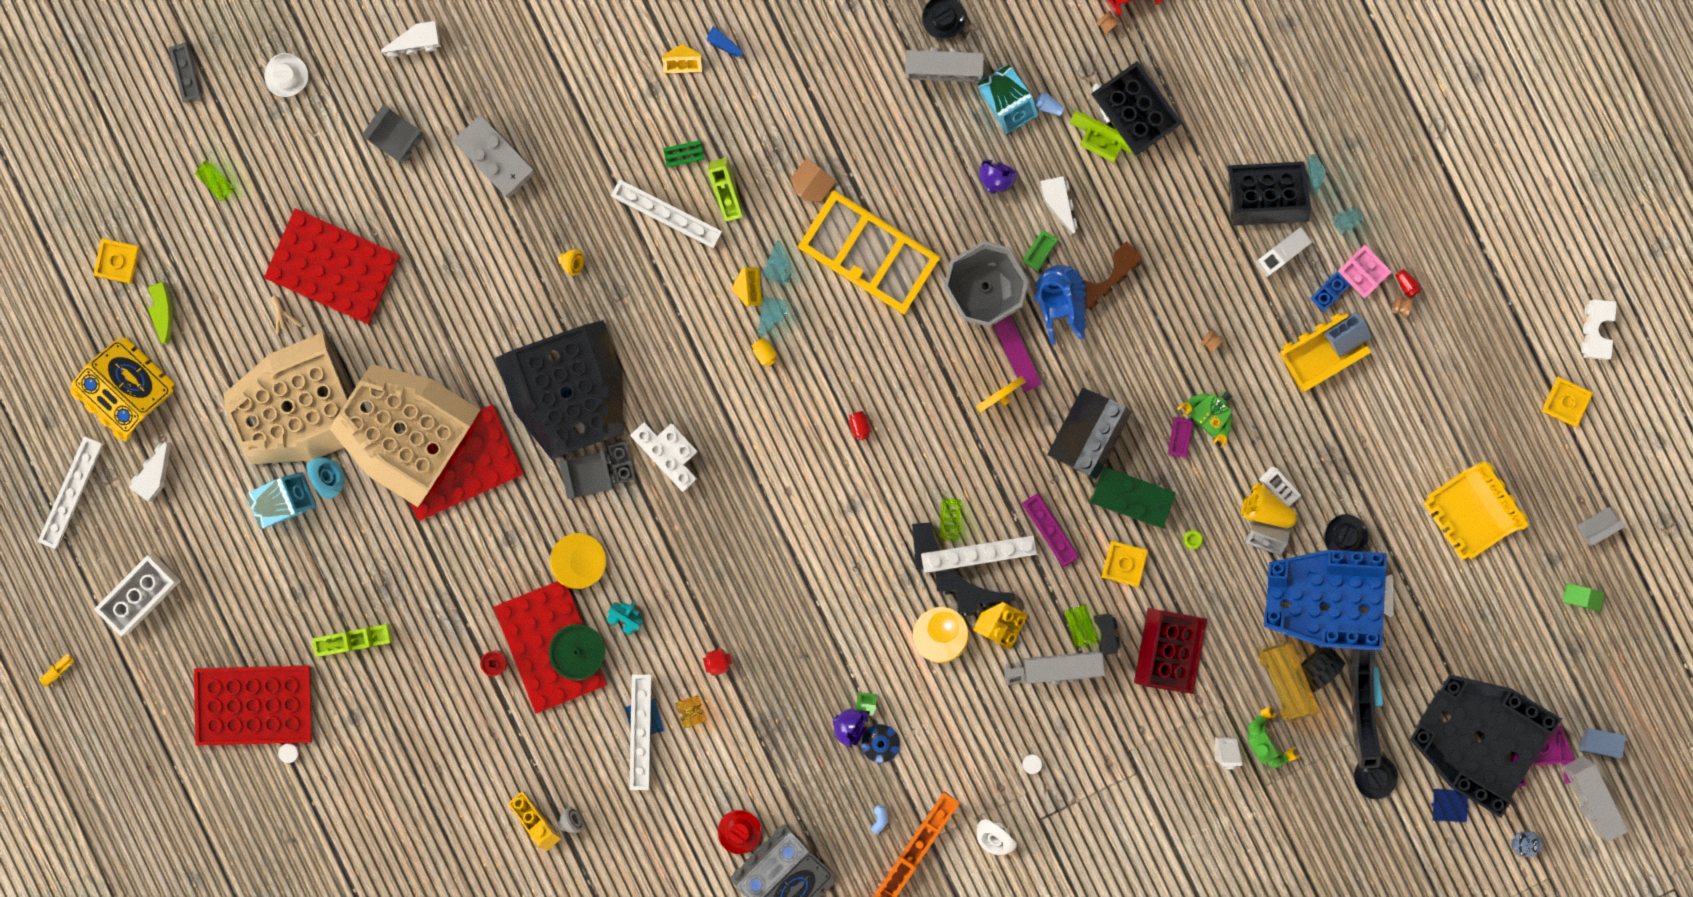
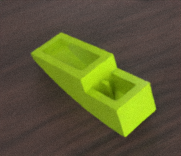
M160 282L148 287L154 302V306L148 307V311L161 344L167 345L170 343L172 334L173 307L167 283Z

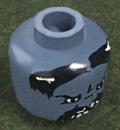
M1518 832L1515 839L1511 840L1512 850H1515L1519 857H1534L1541 851V838L1535 832Z

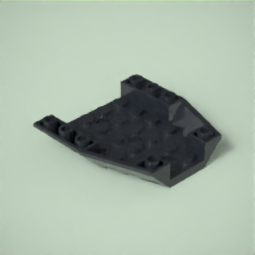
M604 320L570 329L511 350L495 358L514 413L551 460L623 435V374ZM551 351L559 353V359L555 362L549 360V353ZM564 387H570L572 390V395L569 398H564L561 394ZM578 423H582L585 427L582 434H576L574 431V426Z
M1450 674L1437 690L1418 721L1410 741L1452 789L1502 818L1511 803V797L1549 735H1553L1562 718L1512 688ZM1442 711L1450 713V719L1447 722L1440 720V713ZM1477 731H1481L1484 734V739L1481 742H1476L1473 739V735ZM1514 751L1517 753L1518 759L1515 762L1507 760L1509 752Z

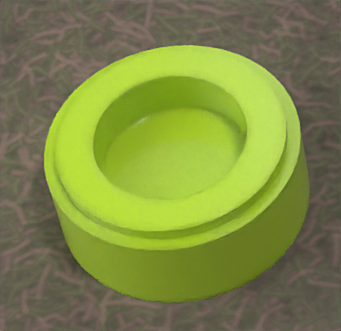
M1190 530L1184 535L1183 541L1189 549H1197L1201 546L1203 537L1200 532Z

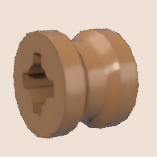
M1108 11L1096 22V25L1102 27L1104 34L1107 35L1120 21L1114 19L1112 12Z
M1397 295L1392 306V313H1401L1404 317H1407L1410 313L1413 299H1405L1401 295Z
M1211 329L1200 344L1208 347L1209 351L1213 353L1224 338L1217 336L1215 331Z

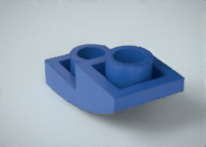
M1336 271L1310 299L1324 312L1350 284Z

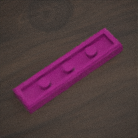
M1009 315L994 324V328L1016 377L1023 376L1026 381L1021 385L1024 393L1040 386L1041 382L1012 317Z
M1038 493L1021 503L1063 568L1079 558Z

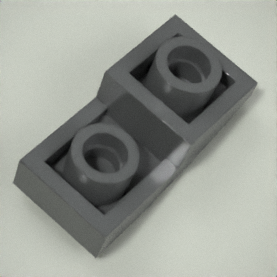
M623 440L608 444L617 484L636 479L627 441Z

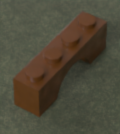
M1127 241L1111 255L1113 271L1106 281L1101 283L1083 281L1086 285L1084 289L1086 293L1084 298L1086 309L1089 308L1091 311L1099 303L1097 299L1101 295L1105 298L1113 291L1111 288L1113 284L1117 282L1119 285L1127 278L1126 272L1130 269L1133 272L1141 265L1139 261L1142 257Z

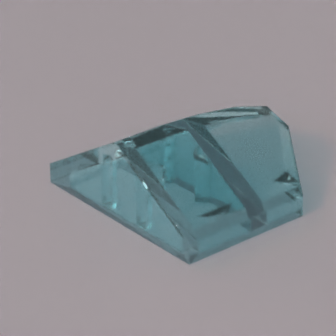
M1310 154L1306 157L1311 195H1316L1320 192L1327 171L1315 154Z

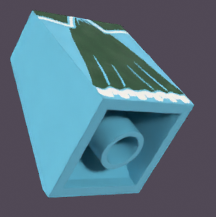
M1010 64L999 68L994 74L983 78L977 83L981 96L1005 135L1038 116L1032 95Z
M302 472L280 477L246 493L248 504L254 513L255 521L260 529L273 526L316 508Z

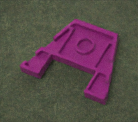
M1558 725L1553 735H1549L1532 765L1563 763L1564 766L1574 761L1562 726ZM1516 752L1514 753L1512 762H1515L1518 759V755ZM1563 769L1564 783H1571ZM1525 776L1518 787L1526 786Z

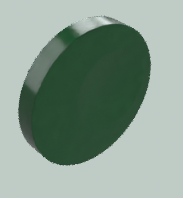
M568 625L560 629L551 640L549 646L550 662L553 668L567 679H586L594 675L604 662V642L599 633L587 625Z

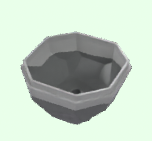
M982 241L950 260L944 289L964 321L991 327L1023 308L1030 280L1010 247ZM983 283H987L989 285V288L987 290H984L982 288Z

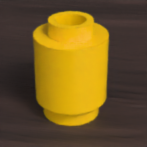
M764 337L751 345L754 349L753 353L762 366L767 365L769 367L777 361L776 357L778 354Z

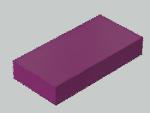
M1174 417L1167 455L1187 458L1193 420Z

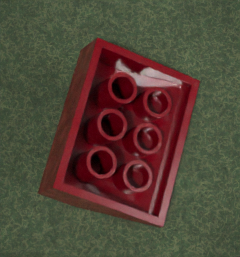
M1147 608L1134 684L1194 694L1207 618Z

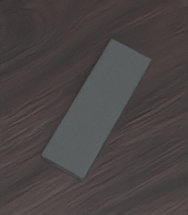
M185 42L168 47L183 103L202 99L189 44Z

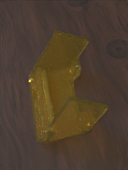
M1284 637L1257 648V651L1260 653L1257 655L1261 666L1265 665L1281 702L1282 708L1279 709L1282 719L1292 722L1320 713L1292 642Z

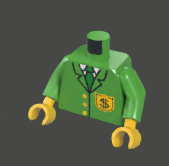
M1224 390L1218 398L1214 394L1208 395L1206 393L1192 396L1177 408V410L1184 409L1185 414L1182 415L1183 417L1188 415L1211 437L1215 438L1213 444L1220 441V448H1222L1227 443V437L1231 431L1232 416L1230 414L1232 411L1226 405L1233 398L1227 391Z
M1270 706L1262 709L1261 715H1258L1248 725V742L1261 764L1267 763L1271 768H1278L1288 761H1294L1300 755H1294L1293 750L1296 747L1287 750L1283 754L1265 723L1266 720L1276 716V713H1270L1272 708Z

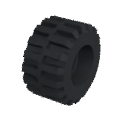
M1321 647L1308 656L1295 669L1293 676L1308 694L1314 693L1333 680L1342 671L1345 662L1332 647Z

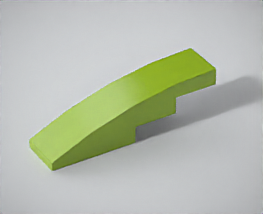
M390 624L311 638L315 657L393 643Z

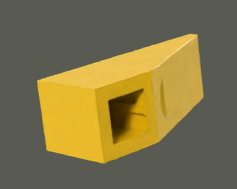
M523 791L508 803L537 846L548 851L561 840L553 826Z

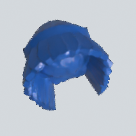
M1052 266L1040 275L1036 283L1037 291L1034 294V298L1042 309L1051 345H1056L1053 327L1054 318L1068 316V324L1072 327L1078 339H1085L1084 330L1086 329L1085 321L1087 319L1084 314L1087 311L1085 308L1086 302L1084 298L1086 293L1084 289L1086 285L1082 282L1083 277L1080 276L1079 271L1074 270L1072 266Z

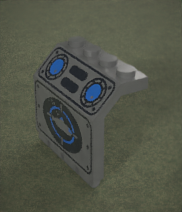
M786 824L778 828L774 835L768 841H765L730 877L734 885L745 897H822L824 893L821 890L824 888L828 891L836 883L834 879L835 874L798 840Z

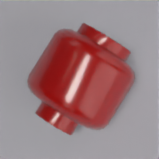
M723 649L706 653V658H703L707 673L710 672L712 676L729 671V665L732 664L730 653L726 654Z

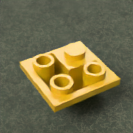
M1002 602L982 612L973 630L1011 649L1028 615Z

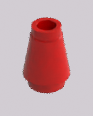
M1405 269L1395 275L1404 295H1407L1409 298L1422 290L1421 284Z

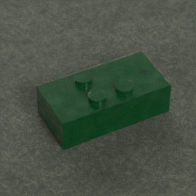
M1103 466L1089 503L1163 529L1176 492Z

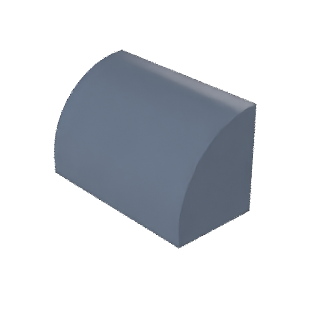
M1356 312L1324 332L1328 343L1339 358L1372 337L1366 322Z
M1587 728L1582 736L1579 751L1622 759L1626 736Z

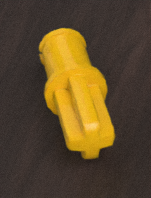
M66 654L55 665L52 664L51 668L39 678L40 682L45 687H49L59 676L62 677L63 672L74 663L73 657Z

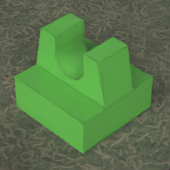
M858 692L856 709L869 711V715L873 716L876 711L877 694Z

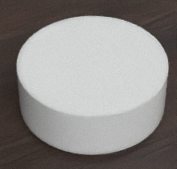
M287 743L280 747L278 755L283 762L291 763L298 758L299 750L296 745Z
M1030 754L1023 759L1022 766L1027 773L1036 774L1040 771L1042 762L1038 756Z

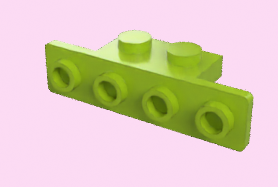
M1074 112L1070 124L1086 131L1080 146L1112 162L1115 161L1120 149L1133 154L1116 129L1087 116L1085 113Z

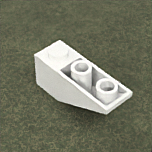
M435 21L415 24L381 49V52L385 56L387 55L388 58L398 57L399 53L405 52L407 55L417 54L418 50L425 49V52L436 51L437 47H441L438 24Z
M1064 176L1041 181L1040 187L1043 202L1070 235H1073L1075 229H1077L1076 218H1072L1071 211L1074 208L1072 199L1068 200L1067 192H1070L1068 180L1064 181Z
M1300 227L1255 261L1263 274L1268 277L1311 244L1312 241Z
M170 442L160 443L154 450L155 455L152 459H147L143 464L144 469L140 474L137 473L131 480L133 484L129 488L148 502H153L164 487L171 449Z
M1215 737V761L1222 765V767H1225V769H1237V766H1242L1238 742L1236 738Z

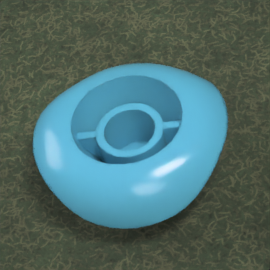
M324 457L314 458L307 463L309 479L317 492L326 499L336 497L345 484V474L342 467L336 461Z

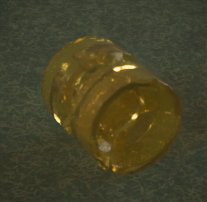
M699 695L675 703L678 713L682 714L680 720L683 729L707 721L704 710H700L702 704Z

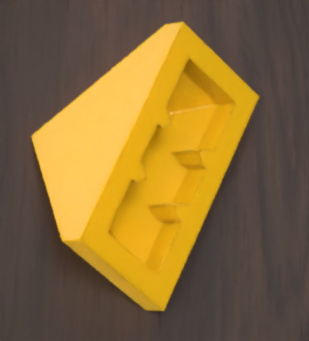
M684 44L677 46L663 55L664 73L702 72L701 54Z
M743 267L731 288L746 306L762 305L759 267Z

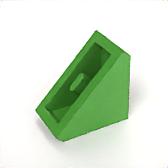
M1567 583L1562 602L1601 611L1605 593Z

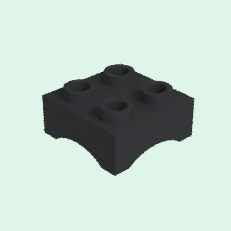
M1109 613L1093 616L1101 635L1099 651L1102 652V655L1118 653L1121 645L1119 637L1115 636V629H1118L1116 618L1112 617Z

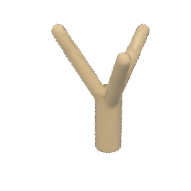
M278 296L270 298L276 312L277 335L280 333V325L281 329L285 330L282 315L299 327H302L299 321L283 310Z

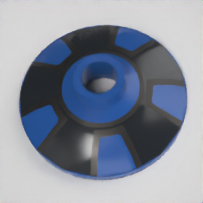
M877 724L866 730L862 737L861 745L867 758L877 763H884L896 756L900 747V740L893 728L888 725ZM880 740L884 742L882 748L877 746V742Z

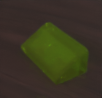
M205 160L195 172V175L220 201L235 189L208 160Z
M1087 604L1064 610L1075 647L1097 641Z

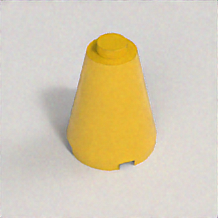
M1257 483L1252 487V495L1250 497L1246 496L1242 505L1241 514L1244 515L1243 518L1286 529L1295 525L1297 517L1293 509L1263 484Z

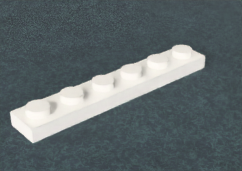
M620 179L611 195L612 198L713 249L722 233L717 228Z
M84 436L38 539L39 543L53 549H58L104 445L103 443Z
M1034 536L922 553L921 557L924 573L1034 556L1037 555Z
M632 674L630 790H649L652 674Z

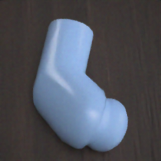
M877 805L874 808L877 822L872 826L871 830L877 835L888 823V811L882 805Z

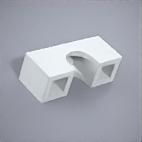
M1593 299L1586 304L1585 315H1587V323H1584L1583 326L1585 342L1581 346V352L1584 353L1583 358L1611 359L1613 340L1601 337L1599 326L1602 322L1615 321L1617 302Z

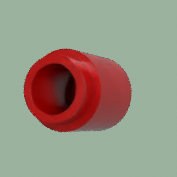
M863 411L849 415V424L853 437L858 438L859 441L869 438L872 430L867 415H864Z

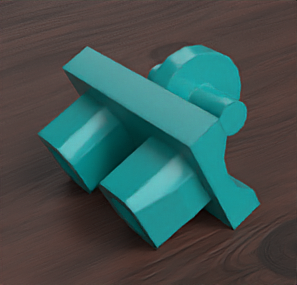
M634 601L630 605L625 602L621 605L614 602L608 610L607 622L616 625L619 620L626 623L622 629L623 632L631 635L635 630H638L644 619L638 616L639 611L634 608L636 604Z

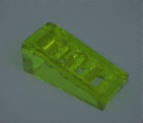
M942 498L939 539L959 540L961 500ZM945 506H957V510L945 509ZM945 514H956V517H946ZM944 522H956V525H946ZM944 529H945V530H955V533H954V532H944Z

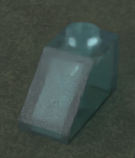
M1355 206L1331 218L1339 235L1363 223V215Z
M777 240L762 273V277L783 286L785 282H789L792 272H790L791 267L782 244Z
M763 297L759 337L765 336L784 321V316H788L789 305H786V300Z

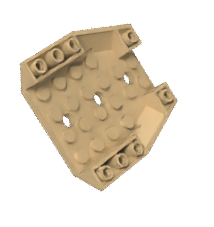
M323 332L269 354L223 394L226 412L237 439L252 464L309 461L344 448L329 428L348 398L328 352L330 348ZM322 386L328 388V395L326 397H321L318 393ZM286 401H290L293 405L290 412L283 410V404ZM250 416H255L257 419V424L253 427H250L247 423V419Z
M371 364L329 429L370 478L418 507L470 428L480 409L430 378ZM365 401L370 402L372 405V410L369 413H364L361 410V404ZM398 422L405 425V431L401 434L394 431V425ZM435 443L438 445L439 450L436 454L428 453L427 446L429 444Z

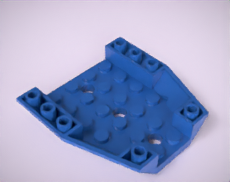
M1325 550L1269 562L1264 627L1321 647L1382 651L1387 553ZM1284 603L1291 605L1289 608L1281 607ZM1326 605L1330 609L1325 611L1321 610L1320 607ZM1367 608L1369 612L1362 613L1359 609Z

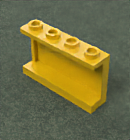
M1340 312L1331 317L1332 322L1327 325L1323 322L1314 327L1315 332L1311 334L1306 332L1299 336L1298 342L1294 344L1289 342L1282 346L1283 351L1279 352L1302 392L1309 390L1371 353L1368 346L1362 343L1339 358L1328 343L1324 332L1349 317L1348 313L1342 315Z

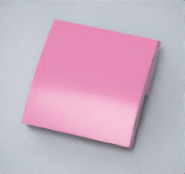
M1363 245L1338 270L1364 299L1391 273L1366 245Z

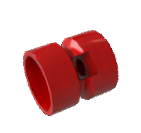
M493 650L483 655L480 667L486 675L497 676L507 669L508 658L502 651Z

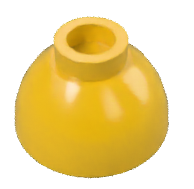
M569 250L559 256V264L562 265L566 273L575 276L582 270L584 255L581 250Z

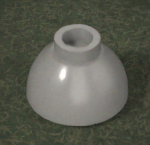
M568 807L561 814L557 825L562 832L578 833L583 829V819L576 809Z

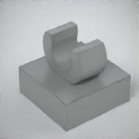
M1016 662V668L1010 669L1009 663H1007L1006 670H1004L1006 686L1025 683L1024 669L1020 667V663Z

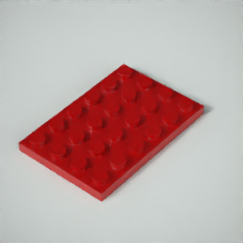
M295 208L264 278L370 325L401 255Z
M493 404L479 411L420 505L417 507L410 503L418 521L524 475ZM435 443L427 446V451L430 454H436L439 450L438 445Z
M556 581L493 607L535 714L607 686L601 667L594 675L586 679L571 680L561 676L550 662L549 646L554 635L568 625L583 624L568 587Z
M311 666L194 668L195 746L311 743Z

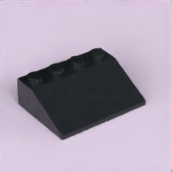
M1138 61L1091 93L1135 156L1163 139L1182 124Z
M1304 161L1228 165L1232 226L1309 222L1312 208Z
M1082 387L1047 456L1097 480L1132 411L1122 404Z

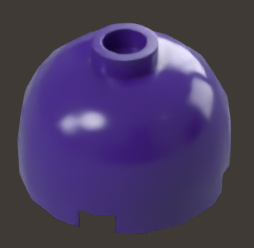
M983 159L979 169V179L986 186L985 190L996 194L997 191L1004 192L1009 190L1017 179L1018 173H1016V170L1003 163L991 164L993 160Z
M852 708L844 710L840 715H836L833 725L837 740L849 748H853L852 745L856 746L866 730L863 724L864 721L868 722V714Z

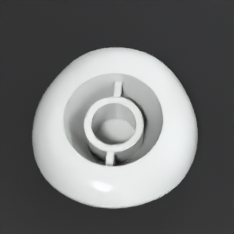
M281 53L269 61L265 70V83L273 94L289 97L305 88L308 82V70L300 58L293 54Z
M987 819L979 822L976 832L977 840L984 850L994 855H1006L1015 850L1017 843L1010 837L1009 829L1005 828L1002 823H993Z

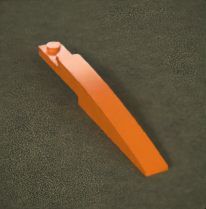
M945 791L941 794L872 897L898 896L925 853L960 804V801Z

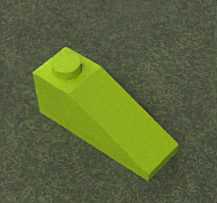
M728 157L710 161L707 170L724 222L742 218L743 213Z

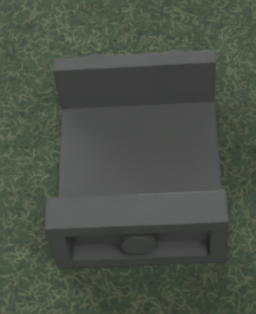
M383 104L361 136L402 164L410 159L412 149L415 145L418 146L422 142V135L424 133Z
M605 451L559 461L567 499L614 489L613 485L616 484L614 473L610 474L609 466L612 465L609 454L606 455Z

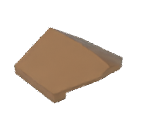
M808 159L804 160L791 178L795 193L805 201L822 202L836 183V180Z

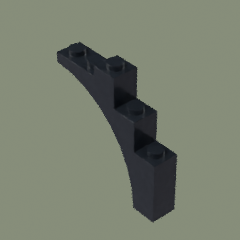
M932 522L912 524L915 568L920 570V573H924L921 554L939 551L934 538ZM953 569L935 571L936 590L941 591V595L952 594V590H956L957 612L962 613V616H973V612H977V604H980V607L992 606L993 602H1004L1011 605V601H1015L1014 592H995L980 588L959 576Z
M1354 649L1353 659H1350L1348 672L1352 686L1350 700L1354 717L1352 732L1360 769L1379 768L1381 752L1374 702V661L1376 650Z

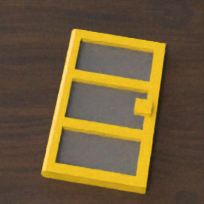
M835 190L831 192V195L797 247L903 315L941 257Z

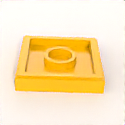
M101 238L93 276L132 284L140 246Z
M1558 376L1541 412L1577 428L1593 392Z
M1110 541L1101 578L1139 587L1148 550Z

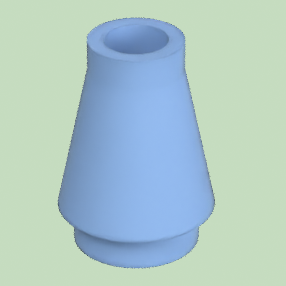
M1041 92L1035 102L1038 110L1058 116L1064 110V105L1060 104L1048 93L1044 94Z

